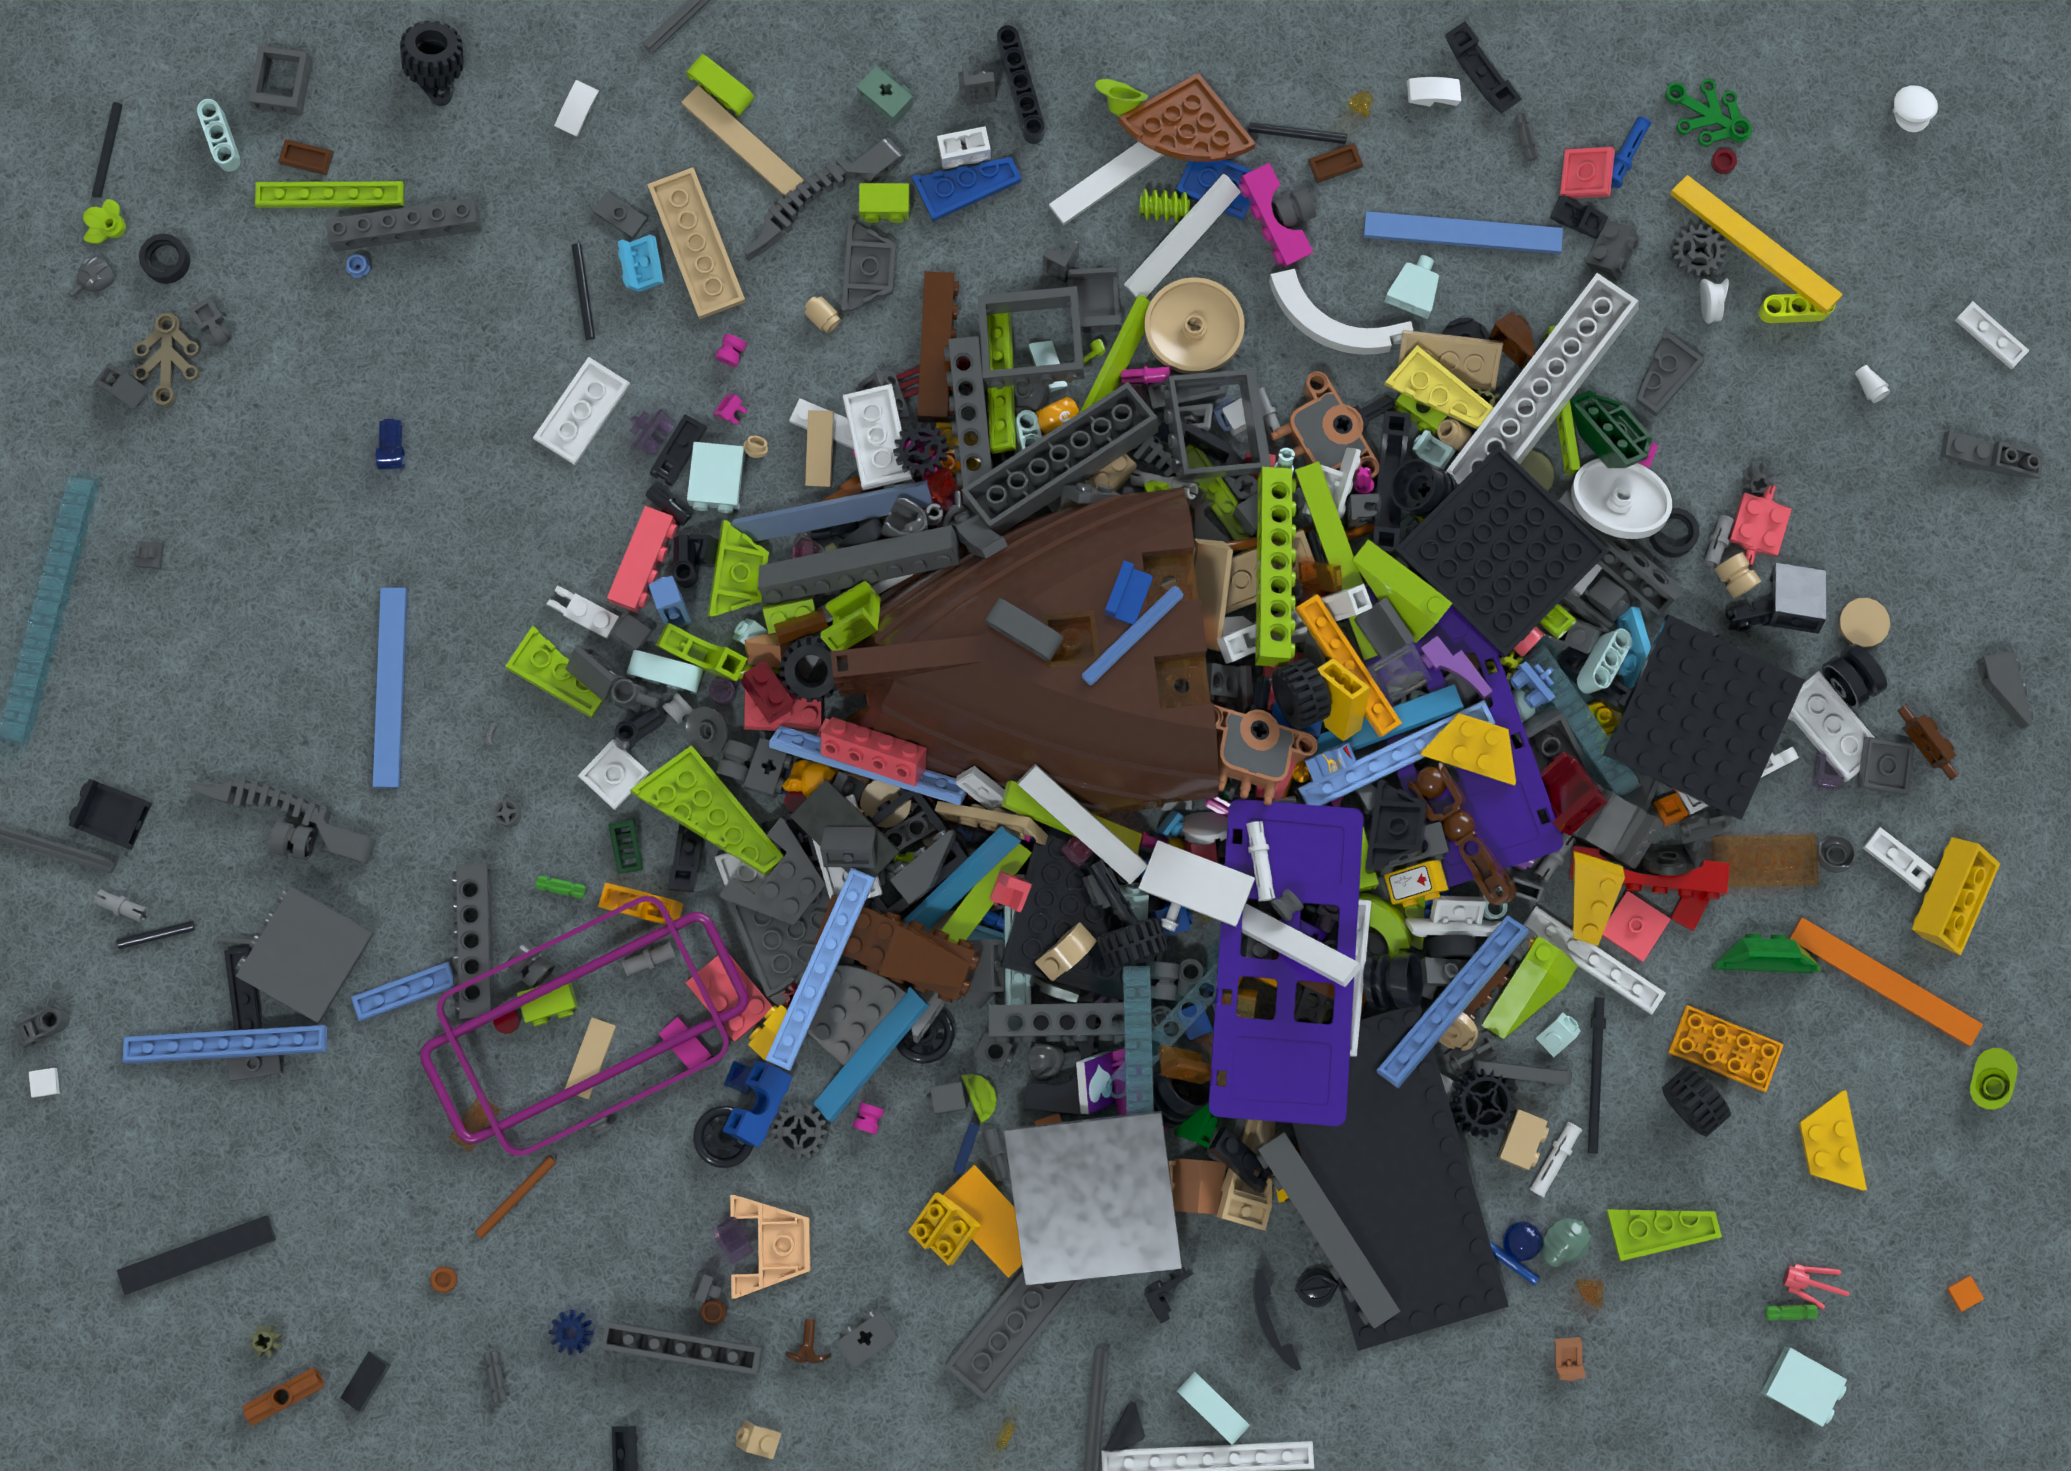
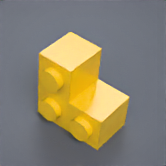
M780 1005L778 1008L773 1006L764 1016L767 1020L763 1023L765 1025L763 1029L759 1026L749 1036L751 1041L748 1045L767 1063L772 1065L775 1064L767 1061L766 1057L787 1013V1009L783 1005Z

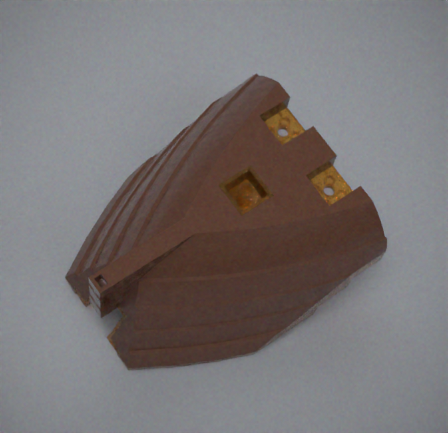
M1184 487L1115 495L1091 504L1066 508L1043 516L1023 520L1000 535L1004 537L1008 546L987 559L969 553L966 545L960 543L959 565L916 573L878 594L881 597L878 631L846 650L831 651L833 679L840 696L866 694L867 707L847 716L845 721L926 747V770L957 778L959 774L975 766L1005 790L1008 781L1018 782L1036 763L1090 813L1102 818L1112 817V813L1163 808L1165 803L1216 798L1218 795L1217 731L1214 705L1210 701L1205 656L1207 647L1201 599H1198L1193 559L1195 546L1192 521ZM1124 560L1133 563L1134 569L1153 577L1137 620L1168 591L1163 587L1162 581L1168 577L1174 578L1177 582V587L1184 594L1183 598L1093 685H1088L1082 679V673L1132 626L1105 615L1107 603ZM998 598L1009 602L1063 636L1064 640L1050 661L1040 658L984 622ZM1178 680L1186 681L1189 684V690L1186 693H1178L1174 688L1175 682ZM967 794V795L965 796L966 805H967L968 807H970V806H969V797H968V794ZM927 796L932 804H937V801L947 803V801Z

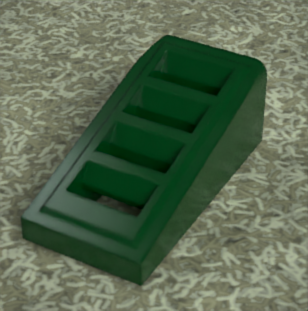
M635 819L610 822L608 826L618 874L643 870ZM630 827L631 832L616 834V830ZM632 838L631 843L618 845V840ZM634 848V853L620 855L619 850ZM636 858V863L622 865L621 860Z

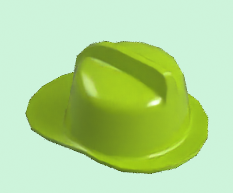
M1101 79L1095 83L1096 89L1107 96L1109 111L1118 117L1142 104V101L1148 99L1147 94L1137 91L1125 83L1110 79Z
M2001 1048L1988 1049L1978 1057L1975 1063L1970 1094L1973 1101L1984 1109H1999L2005 1106L2013 1095L2017 1077V1063L2008 1051Z

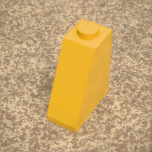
M1333 658L1317 668L1327 685L1331 699V714L1328 718L1324 719V724L1328 730L1344 742L1362 729L1370 687Z

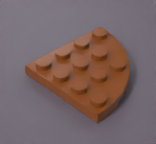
M1199 73L1121 115L1118 119V123L1122 128L1144 146L1163 155L1180 160L1194 162L1221 161L1243 155L1255 149L1256 145Z

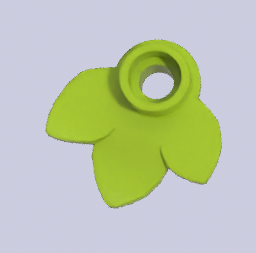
M106 199L102 208L90 207L83 213V220L89 226L83 239L88 243L100 244L108 237L119 238L126 230L124 219L120 216V207L117 202L111 199Z

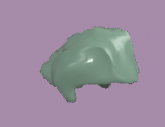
M1572 1218L1561 1219L1552 1223V1226L1549 1227L1543 1238L1541 1253L1544 1260L1551 1266L1559 1267L1565 1262H1576L1583 1258L1588 1252L1591 1239L1589 1229L1585 1227L1583 1220L1578 1221V1219Z

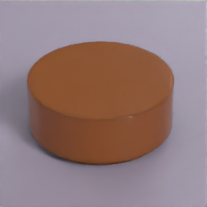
M447 1266L436 1268L430 1277L432 1288L439 1293L452 1291L458 1281L456 1272Z

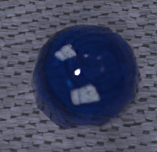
M1527 1221L1511 1224L1503 1234V1248L1507 1255L1516 1261H1527L1535 1258L1543 1246L1542 1234L1537 1226Z

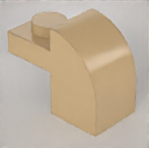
M1079 922L1067 931L1053 947L1040 956L1035 963L1051 981H1054L1062 973L1068 971L1090 951L1097 940Z

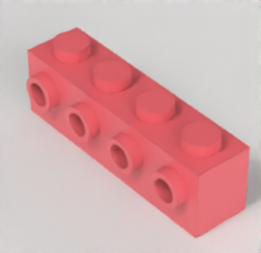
M647 506L644 507L607 596L611 604L638 614L641 608H645L649 599V594H647L648 584L657 580L659 571L656 570L659 563L664 562L667 556L668 548L666 546L669 538L673 539L677 532L678 526L675 525L676 521L673 516Z
M835 717L830 719L821 732L822 756L912 786L917 785L926 771V747Z

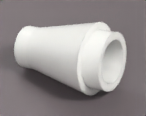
M1868 365L1861 367L1855 372L1867 400L1877 403L1890 393V390L1887 388L1889 385L1874 373Z

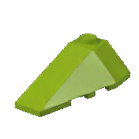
M1369 539L1352 559L1366 583L1378 598V601L1384 598L1388 599L1414 637V643H1417L1437 624L1452 605V602Z
M1538 936L1525 956L1523 955L1481 1026L1502 1039L1506 1038L1566 987L1578 965L1562 950Z

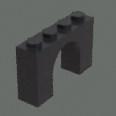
M1091 1015L1086 1018V1026L1089 1029L1095 1030L1100 1027L1101 1022L1098 1017ZM1039 1016L1035 1018L1033 1025L1037 1030L1042 1031L1048 1027L1049 1023L1045 1017ZM1064 1016L1060 1019L1059 1024L1064 1030H1070L1074 1027L1075 1022L1072 1017ZM1088 1036V1041H1073L1079 1049L1081 1060L1098 1054L1099 1043H1094V1036ZM1077 1074L1072 1080L1062 1085L1027 1083L1024 1109L1086 1116V1114H1081Z

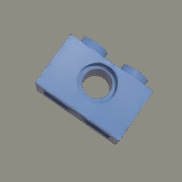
M673 576L661 577L655 582L648 584L664 625L671 623L680 628L692 623Z

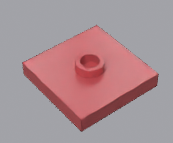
M1613 147L1565 149L1560 196L1565 195L1570 199L1610 197L1615 149Z
M1627 890L1610 915L1602 936L1639 961L1644 962L1671 919Z

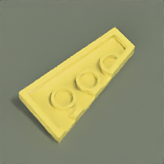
M1418 345L1384 383L1385 386L1475 429L1480 427L1494 408Z

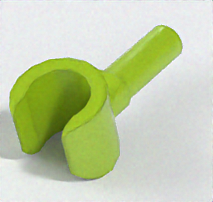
M1101 339L1090 343L1092 352L1083 358L1084 365L1091 359L1105 354L1106 348Z

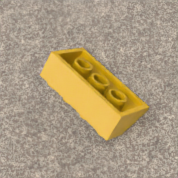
M1951 837L1949 844L1944 849L1943 858L1936 869L1931 886L1924 895L1921 909L1914 918L1912 930L1921 938L1961 956L2000 863L1980 844Z

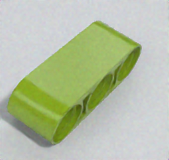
M701 54L685 72L691 81L693 79L697 81L698 85L710 96L713 94L717 97L716 100L725 108L736 112L735 116L737 117L755 99L749 89L704 54Z

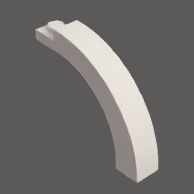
M1295 269L1270 275L1269 283L1273 295L1284 314L1301 332L1326 347L1352 354L1386 353L1390 351L1392 341L1394 344H1401L1403 330L1413 331L1411 321L1381 328H1357L1342 324L1322 313L1308 299L1298 281Z
M1364 584L1320 598L1335 621L1358 615L1373 608ZM1294 609V611H1291V619L1295 620V632L1291 637L1308 630ZM1278 613V614L1273 615V616H1275V617H1281V614ZM1256 622L1217 639L1226 664L1256 652ZM1271 635L1273 640L1281 641L1278 635Z

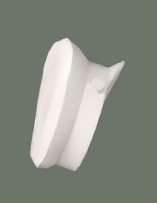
M1910 85L1897 92L1892 111L1896 122L1901 128L1909 132H1918L1923 130L1929 124L1930 119L1935 116L1938 110V103L1928 89Z
M1728 278L1721 284H1713L1707 279L1700 281L1701 312L1703 320L1707 324L1721 321L1723 318L1724 302L1729 286Z

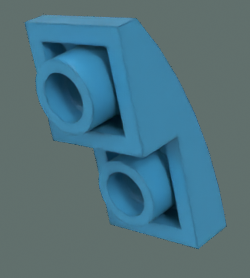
M1171 810L1156 830V833L1163 839L1167 838L1170 841L1173 836L1177 837L1184 829V817L1180 813Z

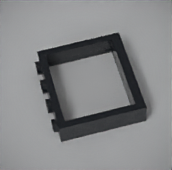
M904 788L897 793L900 797L892 803L888 800L877 808L879 813L872 818L869 815L866 816L874 826H877L914 797L939 832L942 830L946 832L952 830L946 821L935 811V806L926 795ZM957 836L951 846L957 857L941 869L934 887L924 896L936 889L971 856ZM881 895L870 898L881 913H886L888 910L901 915L914 905L909 904L903 897L889 908Z

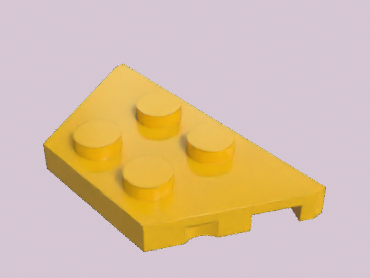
M1457 713L1449 721V724L1444 729H1441L1419 754L1514 786L1516 784L1509 730L1461 713Z
M1840 1091L1836 1096L1798 1123L1808 1173L1818 1178L1864 1191L1867 1190L1847 1091Z

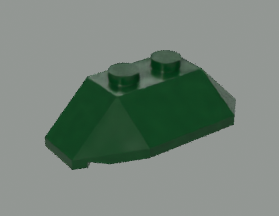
M1591 390L1570 399L1571 411L1579 436L1607 468H1627L1647 459L1652 436L1624 404L1608 397L1596 395V392Z

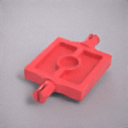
M1775 485L1769 486L1765 493H1763V497L1743 493L1740 498L1728 540L1746 550L1745 557L1750 563L1749 567L1753 566L1756 553H1764L1776 557L1781 547L1792 509L1779 505L1772 500L1776 489Z

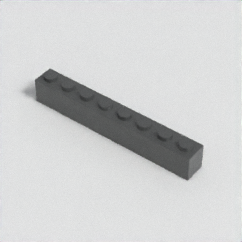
M952 525L765 564L759 566L758 590L766 604H772L854 587L863 581L873 583L959 565L960 541Z
M1282 1130L1257 1146L1256 1148L1260 1152L1256 1155L1257 1159L1264 1169L1268 1166L1274 1174L1270 1178L1278 1191L1283 1189L1287 1194L1288 1198L1284 1201L1292 1213L1298 1211L1303 1220L1299 1224L1307 1236L1311 1233L1317 1241L1314 1247L1321 1258L1327 1256L1332 1265L1328 1269L1336 1281L1341 1278L1346 1285L1342 1290L1350 1303L1356 1301L1360 1307L1357 1314L1365 1325L1370 1323L1375 1329L1401 1312L1285 1132Z

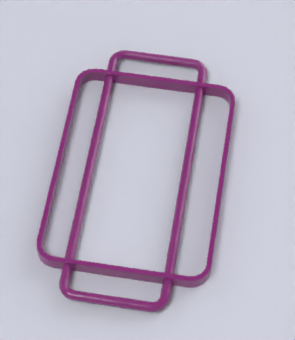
M642 896L445 992L440 997L436 1010L445 1033L430 1039L423 1045L420 1052V1060L460 1140L465 1143L476 1144L496 1135L506 1152L516 1156H523L724 1057L729 1047V1036L723 1023L739 1016L746 1010L749 996L713 921L708 915L702 912H692L673 921L661 900L654 896ZM652 902L660 909L667 923L666 925L452 1028L444 1010L445 1002L450 995L638 903ZM694 922H700L704 926L739 998L737 1005L718 1014L678 932L679 929ZM672 933L712 1018L498 1122L457 1038ZM718 1027L723 1038V1048L717 1055L530 1147L516 1148L507 1140L503 1131L704 1032ZM448 1042L451 1043L491 1126L474 1134L466 1131L430 1057L434 1049Z

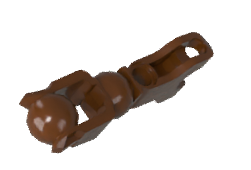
M1439 761L1438 767L1428 766L1421 769L1417 773L1415 782L1408 781V787L1418 799L1427 804L1428 819L1443 822L1445 836L1455 842V846H1459L1462 858L1472 872L1479 889L1487 901L1494 905L1511 902L1517 894L1516 886L1485 841L1477 837L1479 833L1475 831L1473 817L1468 812L1463 811L1466 797L1455 780L1451 778L1446 765ZM1448 787L1455 799V803L1452 806H1446L1444 811L1438 814L1428 799L1440 797ZM1470 841H1475L1479 847L1477 854L1474 856L1467 851V845ZM1499 885L1503 890L1502 896H1500L1497 892V887Z

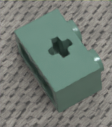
M875 66L856 86L858 96L892 125H895L914 105L913 94L905 85H898L889 71L886 69L882 71Z

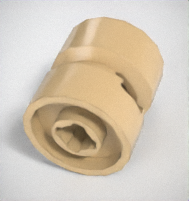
M1743 552L1733 556L1714 569L1721 582L1728 583L1726 589L1733 599L1738 598L1762 582L1755 570L1748 569L1750 563Z

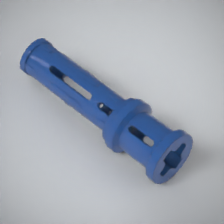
M1639 116L1636 118L1619 153L1614 155L1611 186L1614 188L1622 187V179L1626 172L1632 168L1631 160L1648 128L1651 126L1650 120L1645 117Z

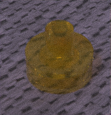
M1362 91L1351 97L1347 104L1352 113L1360 112L1362 117H1366L1371 114L1369 107L1373 104L1374 100L1369 91Z

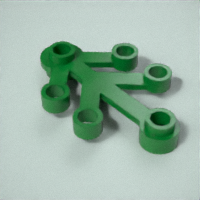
M1705 79L1700 85V91L1706 96L1708 106L1686 95V88L1683 84L1674 82L1668 86L1665 91V98L1670 104L1676 105L1680 103L1703 116L1691 120H1680L1676 126L1679 134L1687 135L1690 133V130L1715 124L1725 128L1712 133L1710 131H1703L1698 137V143L1702 147H1708L1712 142L1728 138L1734 142L1741 143L1748 140L1751 136L1752 126L1748 120L1741 118L1735 92L1726 91L1721 98L1722 104L1728 107L1729 119L1722 115L1715 92L1716 84L1712 79ZM1704 84H1710L1712 90H1706ZM1677 92L1679 98H1673L1670 93ZM1725 96H1731L1733 102L1726 101ZM1686 124L1689 129L1682 130L1680 125ZM1735 128H1741L1743 130V134H1738L1735 131ZM1702 136H1708L1710 142H1704Z

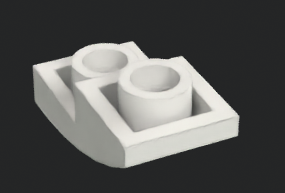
M1420 77L1407 80L1409 103L1430 107L1434 102L1454 106L1461 102L1459 79Z
M576 80L554 126L574 136H579L599 90Z

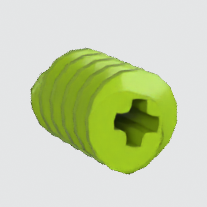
M1143 189L1140 196L1138 220L1142 213H1144L1146 221H1149L1151 215L1154 214L1156 222H1159L1161 216L1164 215L1165 222H1169L1171 216H1174L1175 223H1179L1181 217H1185L1189 212L1190 200H1188L1186 192H1183L1181 198L1178 199L1176 191H1173L1171 197L1168 198L1167 191L1165 190L1162 192L1161 197H1158L1157 190H1153L1151 196H1149L1147 189Z

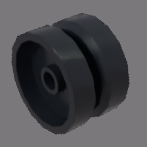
M1850 645L1841 651L1840 658L1837 656L1833 657L1822 666L1824 678L1853 710L1866 704L1869 696H1877L1887 689V680L1881 667L1872 655L1860 645Z

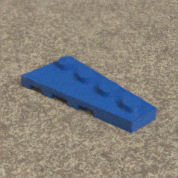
M1011 157L983 162L977 166L957 167L956 170L945 172L941 170L932 172L929 175L912 176L914 185L933 222L1022 182V178Z

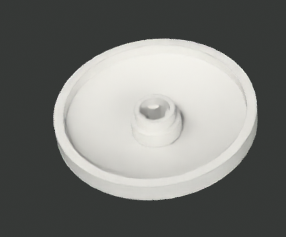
M1600 459L1592 460L1579 469L1571 486L1573 504L1582 518L1594 528L1615 537L1640 539L1651 536L1664 527L1671 514L1672 498L1667 486L1653 471L1639 463L1627 468H1607Z

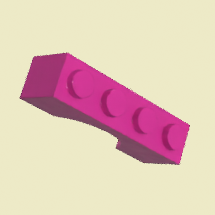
M1270 163L1243 175L1239 179V189L1243 197H1248L1252 205L1250 206L1252 216L1255 220L1259 219L1262 226L1261 234L1266 242H1270L1274 250L1272 251V256L1276 264H1281L1285 268L1312 254L1313 250L1303 230H1291L1283 227L1277 222L1272 213V197L1280 183Z

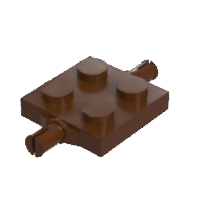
M1906 704L1899 708L1897 712L1906 722L1903 730L1932 768L1942 769L1950 781L1957 777L1959 773L1950 763V760L1957 756L1953 751L1954 747L1948 739L1943 738L1938 732V726L1935 721L1925 714L1920 717L1914 716Z

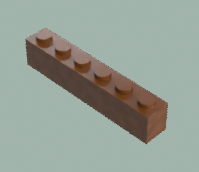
M924 272L918 422H948V416H953V411H950L949 392H953V386L947 385L946 371H950L951 366L950 361H945L944 346H948V339L957 338V329H952V320H957L958 305H953L954 296H959V281H954V273Z

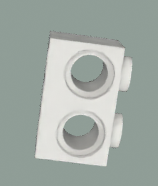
M986 126L937 136L943 170L991 160V149Z

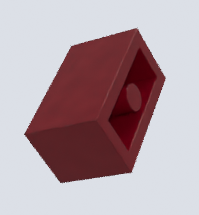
M766 661L761 662L743 674L741 684L769 724L791 711L794 701Z

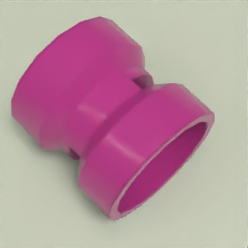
M724 334L722 339L723 345L721 349L717 350L714 357L718 361L736 368L740 362L739 356L745 351L747 343L734 335Z
M860 1102L858 1107L859 1116L854 1119L852 1127L877 1135L879 1129L877 1123L883 1117L885 1110Z

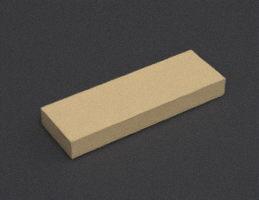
M808 410L805 486L832 487L834 411Z
M591 1018L565 1089L601 1071L617 1026ZM594 1087L577 1096L590 1100Z

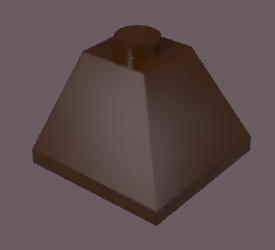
M1510 312L1495 323L1489 337L1490 340L1502 341V352L1523 370L1535 355L1528 322L1521 315Z

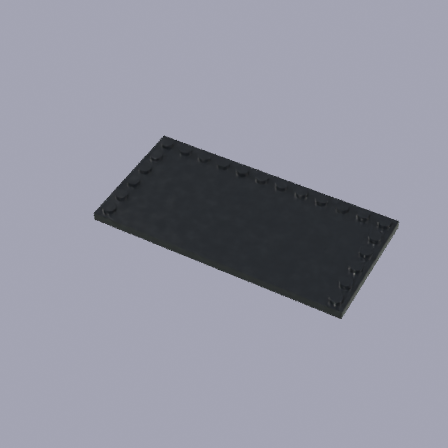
M1420 1004L1418 1007L1398 1008L1360 1019L1357 1057H1350L1347 1112L1346 1120L1343 1124L1339 1126L1291 1123L1302 1160L1401 1311L1375 1329L1370 1323L1365 1325L1357 1314L1360 1307L1356 1301L1350 1303L1342 1290L1346 1285L1341 1278L1338 1279L1337 1283L1339 1284L1338 1286L1358 1351L1509 1307L1433 1048L1399 1088L1377 1073V1069L1423 1016Z

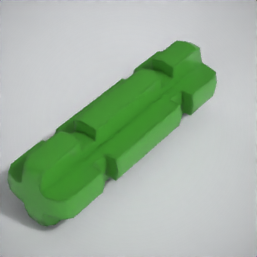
M541 875L537 877L535 888L538 890H549V892L565 896L572 895V897L583 899L586 894V886L575 883L573 885L572 882L554 878L550 880L548 877Z
M1802 1305L1779 1306V1308L1777 1306L1765 1307V1318L1769 1321L1778 1320L1779 1318L1780 1320H1803V1318L1817 1319L1818 1317L1816 1305H1804V1307Z

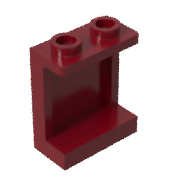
M1566 752L1554 757L1552 762L1540 772L1556 818L1553 824L1558 830L1569 836L1608 803L1577 758Z

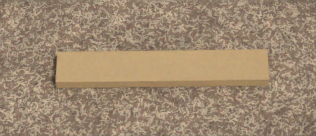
M699 85L681 102L682 106L785 198L787 197V192L790 190L794 192L799 183L802 185L805 183L804 179Z

